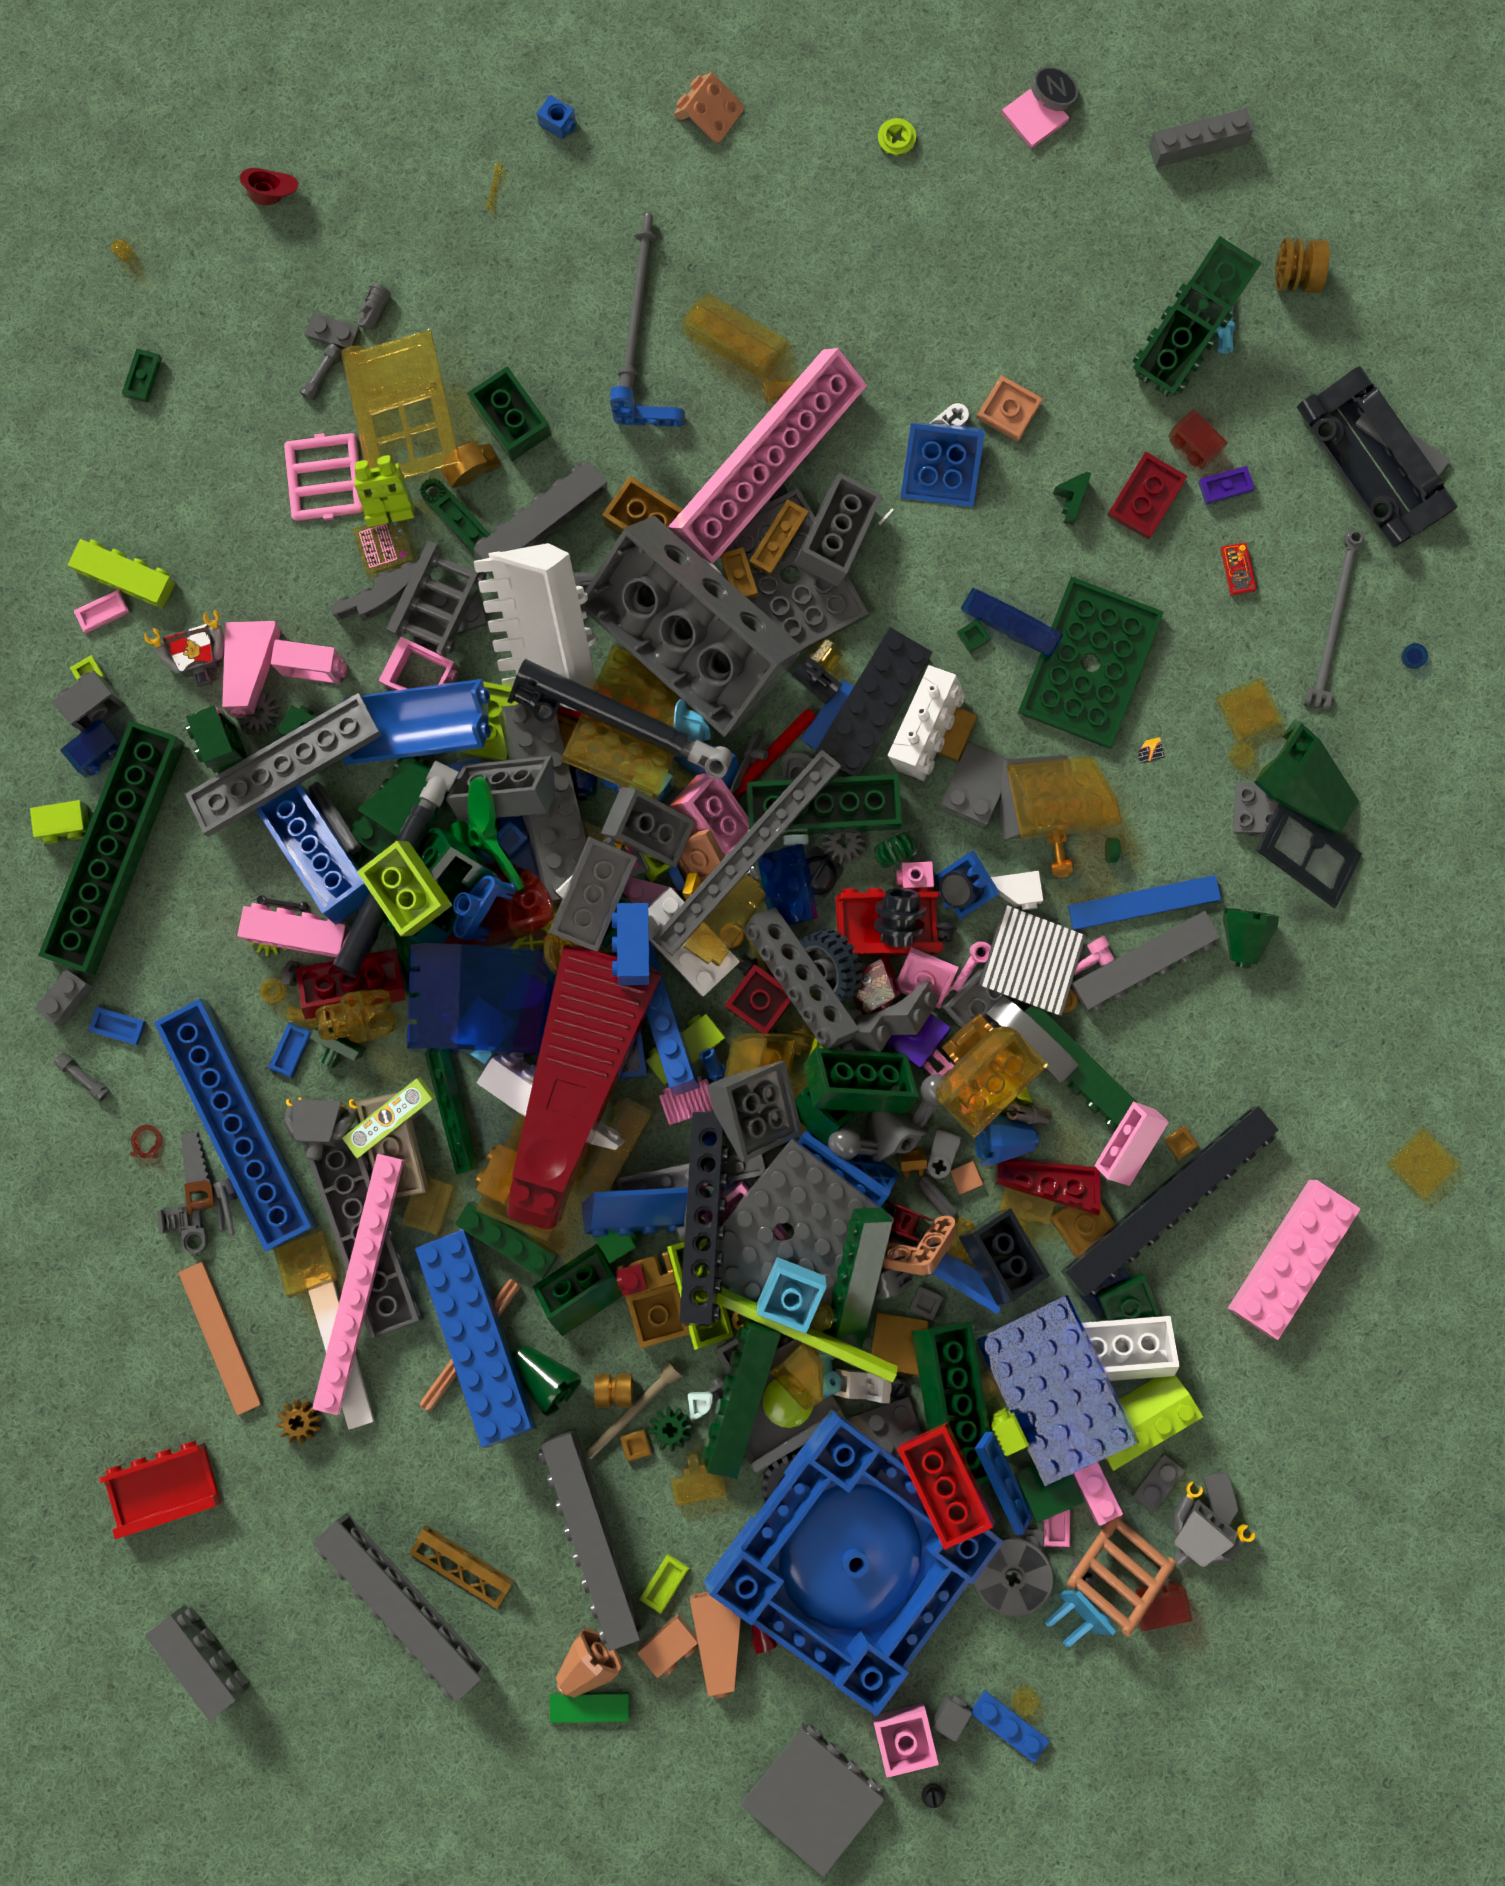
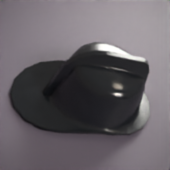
M815 846L808 852L797 869L795 883L810 894L826 897L842 875L844 868L835 860L831 861V857L828 854L825 855L820 847Z

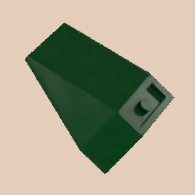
M1294 720L1283 735L1287 741L1278 756L1263 767L1254 783L1274 801L1338 834L1342 831L1359 800L1321 740L1304 724Z

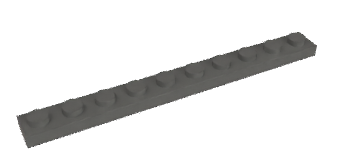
M821 750L652 938L653 941L673 956L841 769V765Z

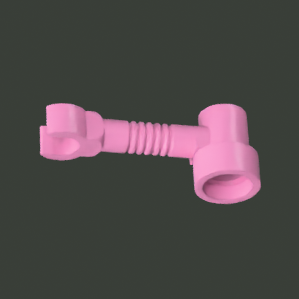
M1105 936L1087 945L1091 955L1077 963L1074 976L1098 962L1101 966H1104L1115 959L1108 948L1110 944Z
M976 942L970 947L971 956L960 975L950 986L946 996L951 990H956L957 992L967 982L968 977H970L978 963L987 961L991 948L988 943ZM981 947L982 954L978 956L977 949Z

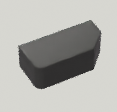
M1223 1471L1203 1475L1202 1478L1210 1510L1230 1525L1238 1511L1230 1476Z

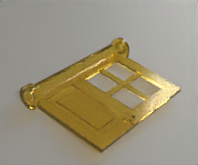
M430 329L367 349L362 346H350L342 350L341 355L364 460L368 461L370 469L378 467L377 459L381 457L379 444L403 437L406 440L410 461L399 464L404 479L460 462L433 335ZM431 398L435 421L409 429L404 405ZM398 407L403 431L377 438L372 415ZM437 427L442 451L415 459L410 435Z

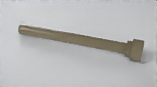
M670 1361L661 1368V1377L633 1404V1407L629 1408L585 1452V1456L589 1460H593L667 1384L671 1385L673 1382L676 1384L683 1377V1374Z

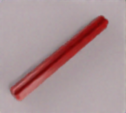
M805 709L767 748L768 758L766 760L757 759L746 770L740 788L732 793L736 800L747 791V782H755L814 721L816 715L810 709Z

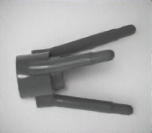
M226 1179L213 1184L215 1189L214 1196L219 1230H224V1209L229 1234L233 1236L234 1228L228 1202L236 1200L237 1193L230 1179Z

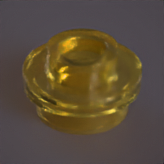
M113 238L111 241L113 244L109 247L111 251L123 261H126L128 258L131 259L133 257V254L130 252L132 247L122 238L119 241Z
M266 979L260 986V995L268 1003H277L285 996V985L281 984L279 979ZM272 986L277 988L275 995L269 994V989Z

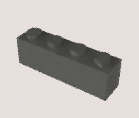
M1247 108L1154 132L1149 149L1155 168L1246 145L1254 130Z

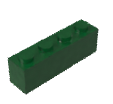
M474 1201L467 1203L455 1223L456 1226L542 1279L547 1276L559 1256L557 1252Z

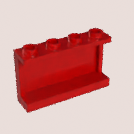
M855 888L843 889V893L835 897L837 931L841 933V937L845 936L848 939L847 945L852 943L854 946L852 952H857L858 956H907L911 947L929 955H937L943 952L942 942H938V929L935 927L937 925L936 899L939 898V892H932V888L916 889L917 893H920V903L926 907L925 916L919 919L924 922L925 930L923 934L916 937L915 943L912 946L892 947L880 942V933L875 930L874 921L876 918L881 917L876 913L875 905L878 901L883 900V896H885L882 888L867 889L868 893H858V889Z
M196 1440L180 1445V1451L172 1453L170 1448L155 1453L156 1459L147 1461L146 1457L131 1461V1467L122 1469L121 1465L105 1470L106 1475L100 1477L99 1482L105 1483L117 1525L116 1528L112 1529L115 1540L222 1503L205 1442L197 1445Z

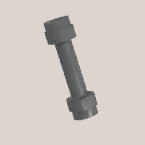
M331 343L326 347L323 352L325 356L310 382L305 381L300 391L302 396L311 401L317 397L320 392L318 386L333 362L338 363L343 351L339 347Z
M65 1052L59 1054L54 1060V1064L61 1071L69 1072L89 1089V1095L99 1102L103 1101L110 1093V1090L102 1082H95L74 1064L75 1060Z

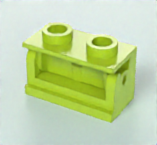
M80 800L30 808L33 837L43 841V844L58 843L59 838L68 837V840H79L83 838V834H86V828L89 826L88 807L86 803Z

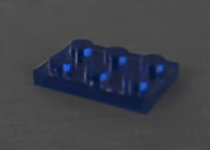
M795 844L764 854L758 860V866L767 910L776 907L788 926L818 918L803 844Z

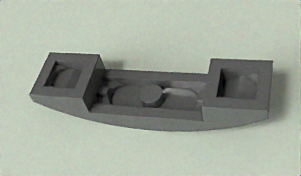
M1003 996L986 1013L1001 1029L1007 1031L1038 1060L1042 1067L1060 1084L1079 1066L1041 1026L1007 997Z

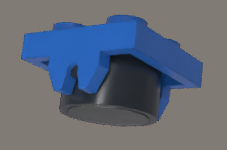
M974 850L934 876L940 885L938 890L939 898H943L945 901L942 905L945 908H954L960 919L1000 894Z

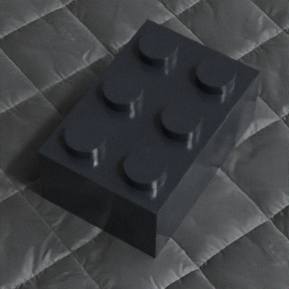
M1011 1208L995 1212L958 1237L997 1305L1013 1302L1050 1276Z

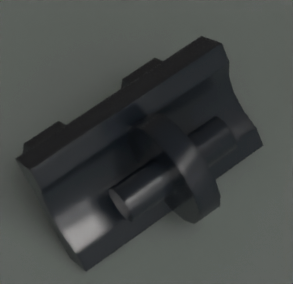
M809 656L792 674L793 678L825 704L842 687V684Z

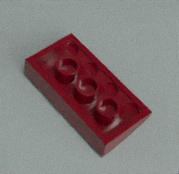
M397 949L367 954L360 966L356 979L334 969L332 966L334 961L296 968L301 1009L305 1020L406 1000Z

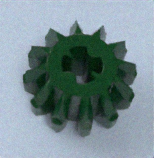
M909 832L900 833L881 842L874 848L875 857L882 868H888L914 856L918 851L916 843Z
M667 1406L666 1416L659 1409L656 1414L660 1420L656 1418H651L650 1423L657 1427L650 1428L648 1433L658 1434L652 1439L653 1444L659 1440L663 1441L660 1445V1450H664L667 1443L670 1444V1451L674 1452L675 1442L680 1448H684L685 1444L681 1438L691 1439V1435L684 1431L691 1430L693 1425L683 1424L689 1419V1415L685 1414L680 1419L678 1416L681 1413V1408L679 1407L676 1409L675 1415H672L671 1406ZM667 1423H672L673 1427H677L678 1432L675 1430L674 1435H669V1432L664 1431L663 1427L666 1428Z

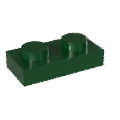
M136 348L122 390L124 397L148 403L162 361L160 354Z

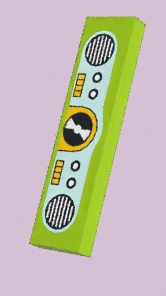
M419 1077L342 1139L355 1157L359 1158L436 1097L421 1077Z

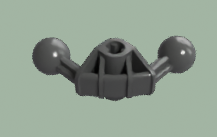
M940 1074L928 1076L922 1082L920 1093L923 1101L914 1116L908 1112H873L867 1122L865 1139H860L855 1130L841 1127L830 1135L828 1148L841 1159L850 1160L857 1154L870 1155L874 1161L878 1162L897 1153L905 1154L914 1149L919 1139L928 1134L929 1129L925 1124L935 1107L944 1106L951 1100L953 1096L951 1081Z

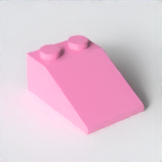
M707 773L696 775L669 805L670 808L696 821L691 833L710 829L725 857L749 831V817L721 778H712Z

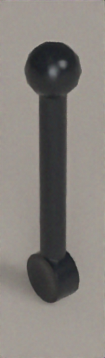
M263 895L257 898V903L261 905L272 904L299 908L301 911H307L309 908L307 902L293 903L267 899Z

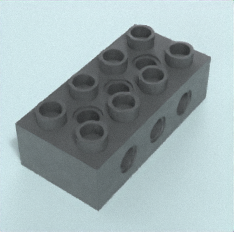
M655 516L628 526L623 530L584 593H587L588 600L580 605L583 611L680 698L684 699L689 706L724 737L753 719L804 649Z

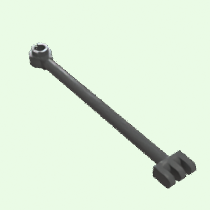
M1351 529L1343 538L1346 553L1315 688H1307L1303 704L1309 706L1311 698L1314 697L1313 707L1319 708L1322 699L1325 700L1323 710L1326 711L1330 708L1333 693L1325 691L1355 554L1365 540L1364 534L1360 530ZM1356 533L1359 541H1354L1351 536Z

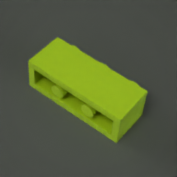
M700 1014L696 1015L688 1022L690 1027L683 1031L693 1064L700 1060L699 1055L702 1051L708 1048L710 1050L711 1048L714 1049L725 1040V1037L707 1014L703 1017ZM655 1047L647 1054L650 1058L646 1062L666 1086L668 1081L657 1047Z

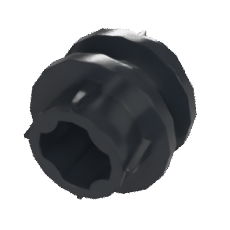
M892 888L886 890L883 900L876 903L875 911L881 917L876 918L874 921V928L880 933V942L892 947H909L914 945L916 937L923 934L925 930L924 922L919 920L926 914L925 905L920 903V893L906 888Z

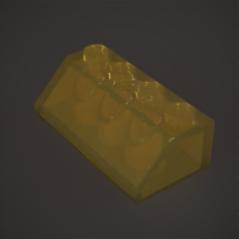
M710 293L696 300L681 321L683 334L764 382L790 343L786 338Z

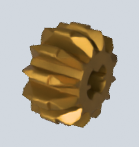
M295 1399L293 1400V1406L289 1403L284 1405L286 1412L278 1413V1417L284 1421L277 1423L276 1427H284L285 1430L280 1436L283 1438L289 1434V1443L291 1444L296 1439L299 1444H304L306 1438L309 1440L315 1438L313 1431L321 1429L314 1422L321 1420L322 1416H314L313 1413L317 1410L308 1409L310 1405L309 1400H305L301 1405L300 1400ZM301 1416L303 1418L301 1421H304V1425L297 1427L295 1424L298 1422H294V1419Z

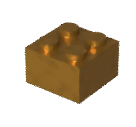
M677 1282L626 1298L639 1348L690 1334L689 1327L680 1324L681 1297Z

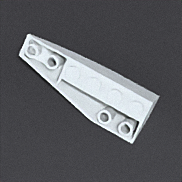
M508 1050L491 1058L477 1084L525 1116L536 1065H529L524 1061V1057L521 1054ZM600 1121L591 1144L616 1150L623 1145L625 1140L620 1137L621 1135L618 1131Z

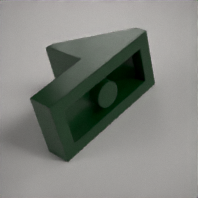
M1090 472L1080 474L1055 487L1053 494L1066 498L1062 514L1066 515L1064 523L1073 525L1091 476Z

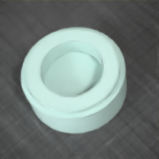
M807 834L783 836L785 846L809 844Z

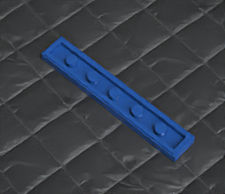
M1216 875L1071 904L1067 907L1072 929L1078 930L1220 901L1221 896Z

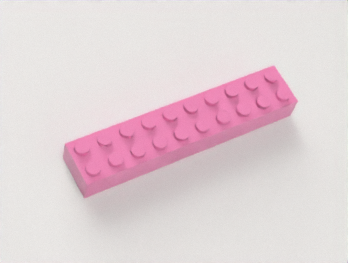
M839 348L823 349L668 526L674 534L700 557L707 559L712 564L719 558L867 387V384Z

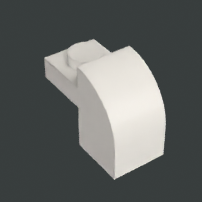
M836 1369V1373L842 1379V1384L839 1392L834 1395L848 1399H867L880 1403H890L891 1382L867 1371Z

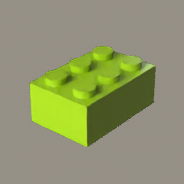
M396 841L357 871L400 936H413L452 906L409 841Z

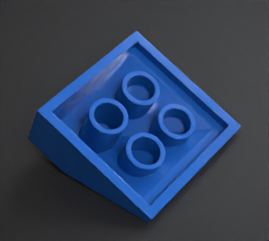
M911 423L900 498L973 507L985 434L984 429L956 425Z

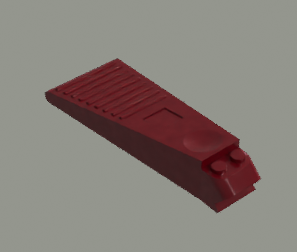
M573 944L572 946H563L512 1174L513 1180L507 1206V1215L511 1219L542 1229H552L558 1224V1221H561L570 1191L661 981L663 973L656 971V968L649 966V985H618V978L612 977V961H617V957Z

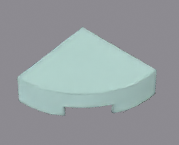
M690 1392L688 1394L690 1420L700 1418L711 1409L715 1400V1392Z

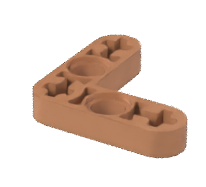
M951 1216L936 1218L917 1248L888 1242L882 1268L917 1275L932 1273L957 1235L955 1219ZM940 1243L936 1247H928L931 1244ZM906 1256L904 1259L894 1260L896 1257Z

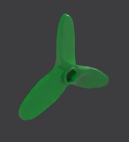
M482 776L477 777L470 782L468 790V813L470 820L457 821L451 824L447 831L468 847L475 845L487 852L495 860L510 883L519 891L524 888V885L498 844L497 830L495 828L496 815L490 787Z

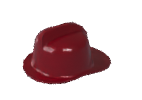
M262 168L245 169L240 174L239 179L246 188L248 197L253 202L264 206L279 202L281 197L294 193L299 185L297 179L292 175Z

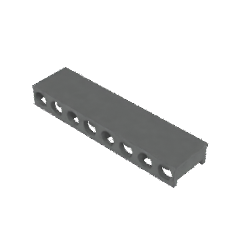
M350 1128L346 1134H348L354 1128ZM341 1139L338 1140L336 1146H323L321 1160L308 1159L346 1271H348L372 1172L366 1155L364 1154L356 1158L344 1140ZM307 1145L303 1146L305 1152L307 1151ZM388 1223L364 1317V1323L370 1339L423 1320L390 1223Z

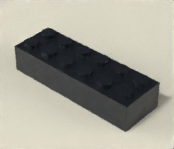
M889 627L814 752L813 759L823 750L841 765V769L837 774L842 777L860 776L929 662L933 652Z

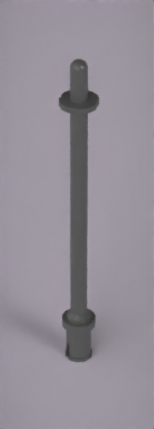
M650 212L644 214L642 230L635 233V238L640 241L625 362L618 370V375L620 376L619 386L629 387L632 390L634 379L638 375V371L634 367L649 246L650 243L655 242L657 239V235L652 232L653 215Z

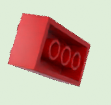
M948 1422L898 1446L897 1451L944 1550L994 1527L995 1520Z

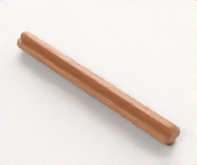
M512 1279L507 1281L494 1299L499 1317L520 1289V1285ZM452 1359L421 1400L420 1406L426 1411L430 1412L433 1410L456 1378L457 1373Z

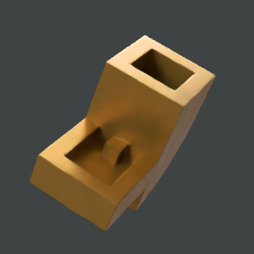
M476 441L453 451L441 464L440 469L450 487L453 488L470 484L478 473L496 470L502 463L491 444L478 446Z

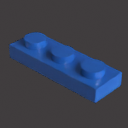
M986 1690L983 1691L970 1710L971 1715L1034 1763L1050 1741Z

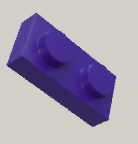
M1247 466L1205 477L1198 482L1205 505L1247 494L1255 489Z

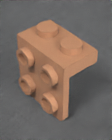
M710 72L702 77L698 75L690 84L692 89L676 103L678 108L673 115L679 120L690 117L713 142L718 143L724 138L743 112L744 105L713 72Z

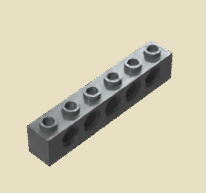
M775 907L753 915L743 928L744 932L801 1014L817 1041L823 1048L834 1049L848 1043L859 1031V1028L827 981H825V978Z

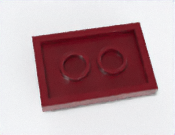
M1145 451L1107 516L1149 540L1188 476Z

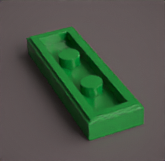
M629 1692L583 1693L577 1697L565 1696L562 1693H550V1723L629 1721Z

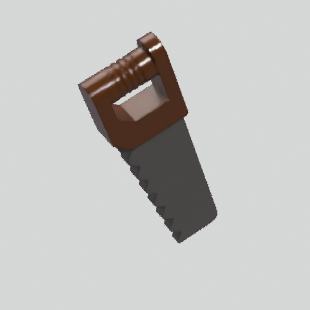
M198 1131L182 1134L181 1136L186 1179L184 1187L188 1214H193L197 1210L215 1207L214 1188L210 1180L207 1179L209 1174L205 1172L207 1167L204 1165L205 1159L202 1158L204 1153L201 1151L202 1146L199 1144L200 1139L197 1137ZM203 1192L208 1194V1198L192 1200V1194Z

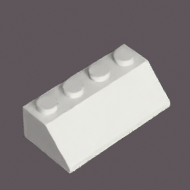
M1171 1316L1067 1324V1355L1071 1384L1175 1376L1179 1368Z

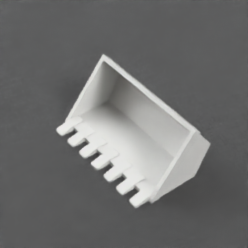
M547 543L505 552L489 553V558L474 561L477 573L493 571L494 579L478 582L480 592L497 591L499 599L483 602L485 612L502 611L503 614L502 619L488 622L490 632L507 631L508 638L493 641L495 652L511 651L512 653L511 658L497 661L499 671L516 670L517 675L524 659H527L597 692L598 689L589 646L597 641L596 635L593 634L591 628L584 627L583 619H586L587 615L585 611H581L580 605L588 600L587 593H584L583 587L576 586L569 553ZM516 677L502 679V685L512 687ZM562 704V706H564V707H566V708H569V709H572V708H570V707H568V706Z

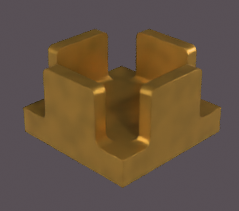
M981 1014L976 1015L941 1045L942 1049L974 1086L983 1078L987 1081L990 1080L1007 1065L1004 1060L1013 1053L1007 1043Z
M668 1251L662 1253L667 1273L662 1272L657 1255L636 1260L630 1264L632 1266L642 1263L649 1289L625 1295V1298L676 1283ZM625 1265L618 1266V1269L625 1268Z

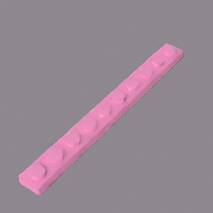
M377 1154L312 1409L334 1415H339L341 1412L404 1164L403 1159Z

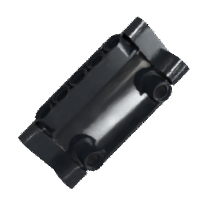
M1361 366L1347 373L1319 395L1313 394L1307 397L1296 407L1393 548L1417 535L1421 530H1425L1458 507L1444 487L1441 478ZM1338 409L1344 415L1350 426L1353 428L1359 439L1362 441L1366 449L1369 451L1375 462L1378 464V466L1380 467L1384 475L1387 477L1391 485L1394 487V489L1396 490L1400 498L1403 500V502L1405 503L1410 512L1406 510V508L1404 507L1400 499L1397 497L1391 486L1388 484L1380 470L1377 468L1371 457L1368 455L1362 444L1359 442L1351 428L1348 426L1342 415L1339 413ZM1364 411L1390 449L1355 426ZM1324 425H1332V434L1328 437H1322L1320 435L1321 428ZM1381 504L1387 505L1389 508L1388 514L1383 518H1378L1375 514L1376 508Z

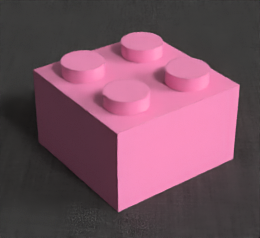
M924 1703L883 1712L878 1716L872 1715L886 1777L939 1765Z

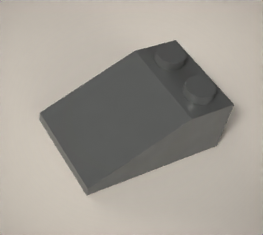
M968 742L938 810L985 829L1001 793L1003 761L1006 758Z
M621 787L601 834L676 868L696 821L637 789Z

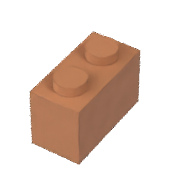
M678 1613L638 1648L637 1654L657 1678L662 1674L667 1676L678 1666L676 1662L682 1656L688 1658L697 1650V1635Z

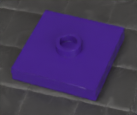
M930 1014L917 1035H891L886 1045L897 1053L907 1054L908 1060L922 1069L952 1029L943 1021Z

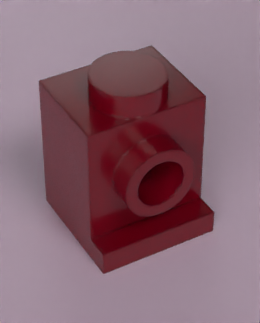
M642 1263L616 1270L618 1286L623 1296L649 1289Z

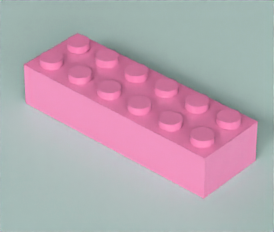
M1309 1180L1229 1305L1228 1310L1270 1338L1278 1340L1357 1216L1360 1208L1318 1180Z

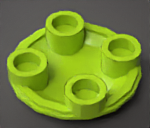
M784 1375L776 1377L768 1384L763 1394L762 1405L766 1416L771 1422L780 1427L792 1428L801 1425L809 1418L813 1410L814 1397L811 1388L804 1380L796 1376Z

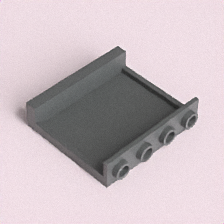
M789 1336L779 1342L780 1346L776 1348L763 1394L768 1384L776 1377L784 1375L796 1376L804 1380L811 1388L814 1397L813 1410L809 1418L801 1425L792 1428L780 1427L771 1422L766 1416L762 1405V1394L745 1451L755 1473L804 1445L831 1408L845 1418L833 1395L819 1398L815 1394L812 1383L816 1377L820 1376V1373L803 1343ZM725 1374L711 1381L713 1386L709 1388V1392H715L716 1402L723 1397Z
M801 1723L799 1731L750 1791L747 1790L742 1796L741 1806L824 1877L883 1803L884 1795L881 1792L883 1787L872 1777L869 1780L861 1774V1767L850 1759L847 1762L840 1756L842 1754L841 1750L835 1744L829 1742L827 1745L820 1739L822 1735L814 1726L809 1724L807 1727Z

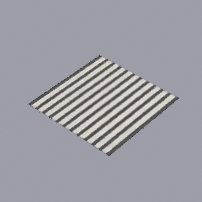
M1004 904L979 985L1062 1016L1086 935Z

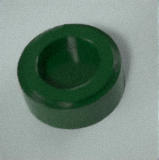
M1108 837L1105 842V861L1107 863H1116L1120 858V841L1118 838Z

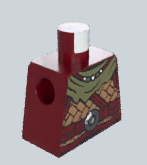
M885 956L859 971L862 972V978L859 979L862 984L858 988L859 992L854 995L853 999L866 1014L876 1008L882 1011L893 1006L891 1000L901 994L888 956Z

